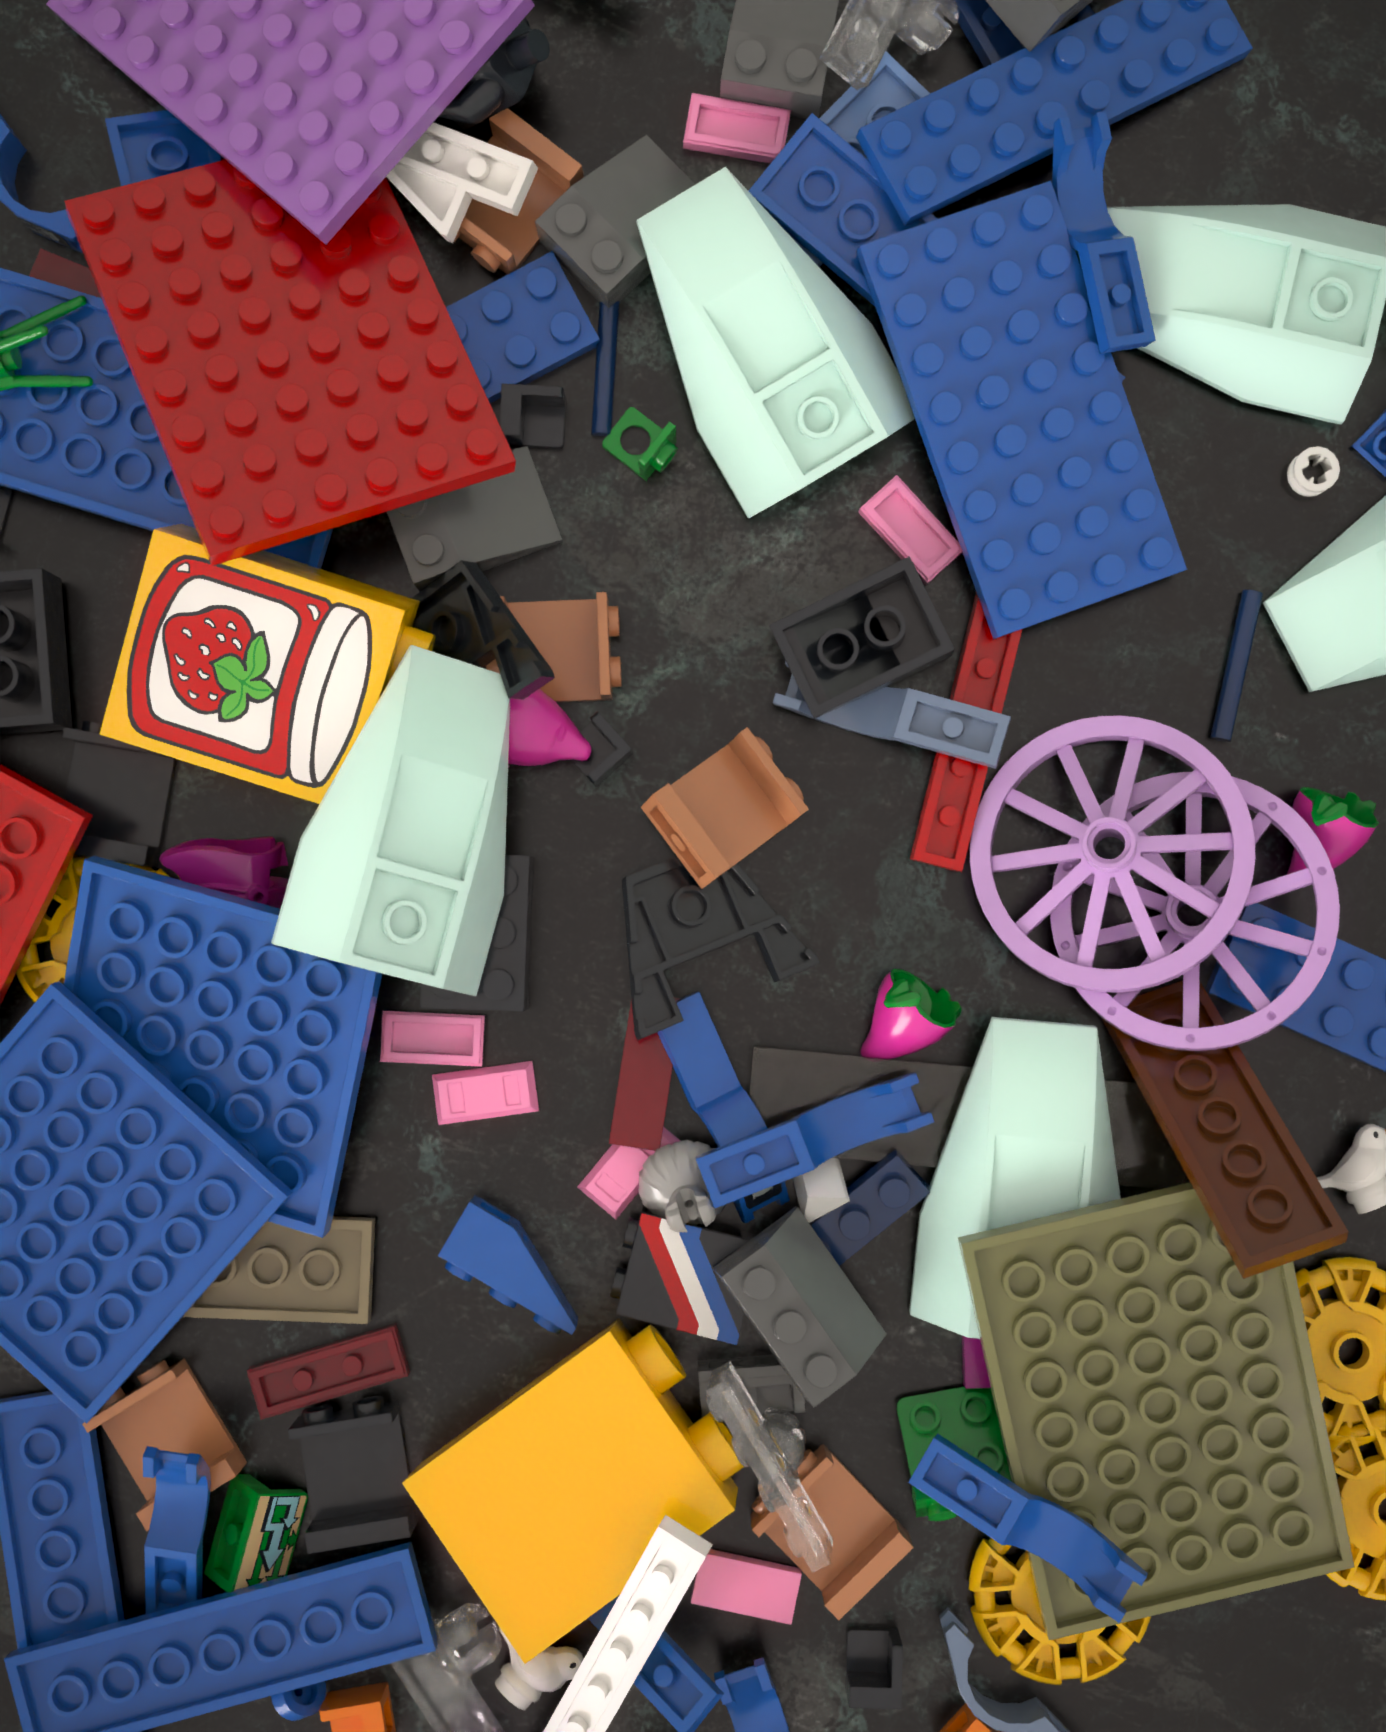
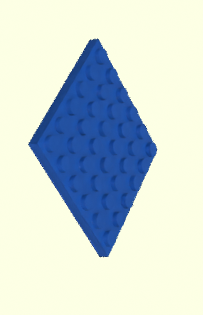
M98 856L84 859L64 985L293 1191L290 1197L268 1220L269 1222L323 1238L331 1229L382 973L271 944L280 913L279 908Z
M60 981L52 983L0 1043V1346L87 1424L290 1197L293 1191Z

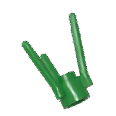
M82 295L77 296L0 331V391L15 387H89L93 385V379L89 376L15 375L14 373L15 370L22 368V358L18 347L46 336L48 328L44 326L45 324L84 306L87 303L86 297Z

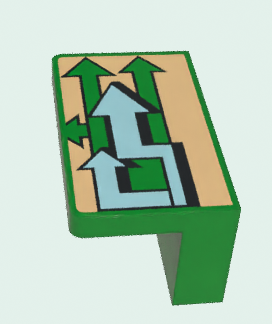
M238 1474L231 1479L204 1574L226 1592H233L240 1588L287 1576L307 1505L308 1494L301 1489L270 1490L250 1474Z

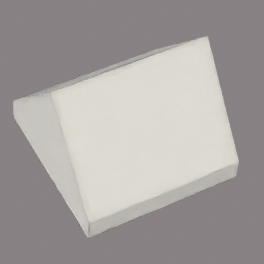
M835 1156L820 1164L816 1169L793 1178L800 1210L809 1223L850 1201L840 1162Z

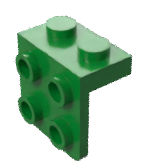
M965 1387L904 1397L898 1401L897 1414L911 1477L933 1438L939 1434L1012 1482L991 1388L965 1389ZM912 1485V1500L916 1518L928 1516L930 1521H944L958 1516Z

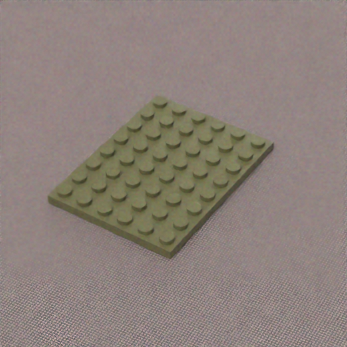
M1191 1182L958 1237L1011 1480L1028 1493L1054 1502L1085 1520L1104 1534L1148 1573L1142 1586L1134 1581L1132 1582L1120 1605L1126 1609V1613L1120 1623L1355 1567L1293 1261L1243 1279ZM1027 1551L1043 1625L1049 1640L1120 1624L1094 1607L1088 1595L1065 1573L1046 1560Z

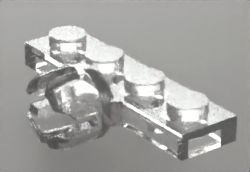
M849 0L819 59L854 89L859 90L868 87L894 34L918 55H924L927 51L937 50L953 31L950 24L944 20V15L954 25L959 19L957 3L954 0Z
M731 1361L712 1370L707 1393L705 1394L709 1410L719 1423L725 1421L733 1435L732 1446L739 1462L745 1468L750 1467L759 1480L758 1491L765 1507L771 1513L777 1511L785 1525L784 1535L790 1550L797 1558L803 1556L812 1573L831 1564L833 1538L803 1488L797 1473L804 1460L806 1433L803 1428L798 1429L799 1420L795 1415L776 1408L766 1409L763 1418Z
M467 1602L441 1619H432L437 1635L438 1646L436 1651L390 1663L435 1732H505L471 1680V1675L495 1661L502 1647L501 1634L496 1622L490 1623L480 1630L478 1629L477 1622L489 1616L487 1609L480 1604Z

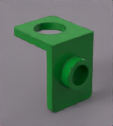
M630 407L613 427L610 435L608 434L603 440L602 446L612 456L647 481L655 469L661 473L677 453L678 447L675 446L677 442L676 426L669 422L662 429L637 409ZM640 427L649 434L650 445L644 453L632 455L622 448L621 437L627 429Z

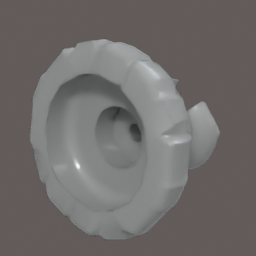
M684 1140L674 1142L673 1145L663 1146L648 1157L643 1164V1169L639 1171L638 1191L643 1205L653 1215L665 1217L670 1229L675 1232L687 1233L685 1223L696 1226L698 1224H704L705 1227L708 1226L727 1205L725 1204L718 1208L713 1206L695 1157L716 1148H710L709 1145L699 1141Z

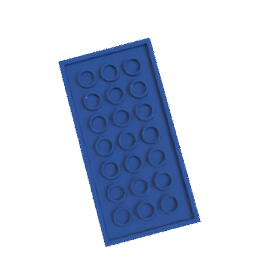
M1051 181L862 244L858 247L856 254L993 640L1187 570L1111 352L1100 354L1082 268L1076 251L1070 246L1067 225Z
M0 268V331L77 296L82 295L87 299V303L84 306L45 324L44 326L48 328L46 336L18 347L22 358V368L15 370V375L89 376L93 379V385L89 387H15L0 391V485L150 531L177 524L196 528L102 298ZM333 528L268 548L264 551L321 569Z

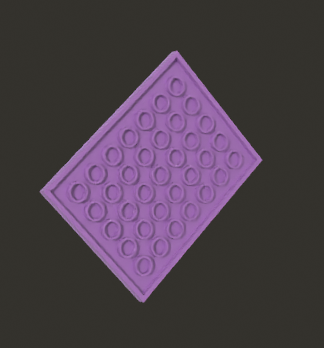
M49 0L46 3L56 16L325 245L328 244L535 6L532 0Z

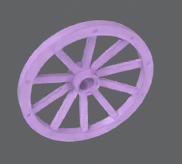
M1097 716L1069 722L1043 733L1019 749L1002 766L985 791L977 810L970 841V866L976 896L983 913L995 933L1015 956L1033 970L1064 985L1095 992L1121 993L1142 990L1171 981L1192 970L1221 945L1241 916L1249 896L1255 866V836L1249 809L1240 788L1223 764L1203 745L1190 736L1156 721L1129 716ZM1099 741H1128L1109 817H1105L1072 747ZM1144 744L1175 756L1194 770L1128 822L1125 821ZM1058 754L1090 824L1087 826L1015 789L1032 770L1047 759ZM1205 783L1209 785L1219 800L1231 831L1229 833L1139 836V834ZM1005 804L1079 840L1078 843L992 856L994 835ZM1115 837L1120 839L1125 845L1123 852L1114 859H1104L1098 856L1095 852V847L1103 838ZM1233 850L1232 874L1222 903L1219 904L1145 859L1141 854ZM1081 860L1076 867L1014 923L1002 904L994 880V873ZM1134 871L1211 920L1190 942L1166 956L1130 872ZM1093 874L1095 877L1077 963L1074 964L1045 951L1031 941L1027 935ZM1111 879H1115L1151 963L1122 969L1092 968Z
M1191 772L1170 773L1135 783L1125 821L1128 822L1134 817L1131 812L1151 804ZM1233 777L1241 790L1248 809L1257 813L1252 820L1255 845L1272 823L1289 839L1302 858L1306 868L1252 886L1244 907L1312 885L1316 902V927L1313 941L1238 920L1229 935L1307 957L1293 982L1281 995L1270 1002L1229 948L1222 942L1212 955L1252 1005L1256 1013L1228 1024L1199 1028L1200 964L1183 974V1027L1162 1024L1127 1009L1141 990L1117 993L1112 998L1107 992L1075 988L1092 1010L1106 1022L1138 1040L1159 1047L1186 1051L1216 1050L1251 1041L1282 1024L1304 1004L1321 981L1331 960L1339 929L1340 904L1335 874L1328 855L1316 834L1293 808L1279 797L1248 781ZM1207 783L1186 798V834H1201L1202 797L1217 799ZM1114 795L1100 805L1105 817H1109ZM1087 818L1082 822L1087 826L1090 824ZM1144 831L1139 834V836H1147ZM1071 837L1068 844L1078 843L1079 840ZM1233 850L1229 851L1204 886L1201 885V851L1185 852V883L1221 904L1224 896L1219 898L1218 894L1231 877ZM1159 853L1141 854L1145 859L1175 876ZM1081 860L1058 863L1052 888L1076 867ZM1092 874L1084 884L1093 886L1095 875ZM1111 879L1108 893L1123 898L1115 879ZM1136 886L1144 906L1161 913V915L1149 918L1156 933L1167 931V934L1160 941L1166 956L1172 954L1180 943L1186 945L1211 920L1207 917L1198 926H1187L1177 916L1179 909L1186 903L1166 892L1168 896L1165 897ZM1073 892L1050 914L1054 944L1059 958L1076 964L1082 934L1074 936L1072 923ZM1134 922L1101 929L1097 947L1140 937ZM1148 956L1141 965L1151 963Z

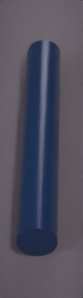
M620 301L614 303L610 308L599 302L597 335L600 342L597 344L591 428V435L596 436L610 435L612 430Z
M1242 591L1210 737L1214 740L1231 742L1263 597V593L1259 591Z

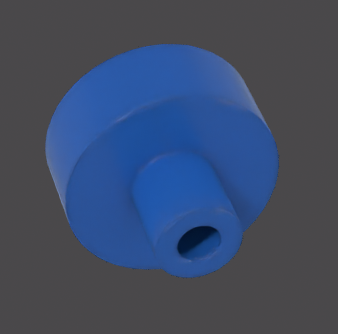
M323 1681L272 1695L273 1706L280 1716L290 1721L311 1716L319 1711L325 1700L326 1684Z

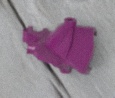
M273 836L229 840L215 838L190 840L167 849L160 855L159 859L163 866L172 870L182 881L281 909L289 879L270 876V869L288 866L284 843L278 842L276 845Z

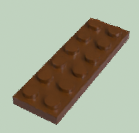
M1199 980V1028L1224 1025L1225 1022ZM1183 981L1136 996L1127 1009L1162 1024L1183 1027ZM1102 1018L1243 1279L1346 1243L1349 1231L1238 1045L1205 1051L1174 1050L1138 1040L1120 1031Z

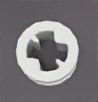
M1319 446L1309 447L1296 456L1289 464L1287 471L1288 483L1299 495L1307 497L1317 496L1333 486L1338 479L1340 472L1339 461L1334 453L1327 448ZM1309 460H1314L1313 467L1320 464L1324 470V474L1317 478L1318 484L1313 483L1314 477L1307 480L1303 475L1302 470L1309 465Z

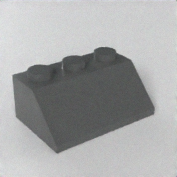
M797 1206L713 1267L715 1273L801 1395L813 1408L854 1378L887 1335Z

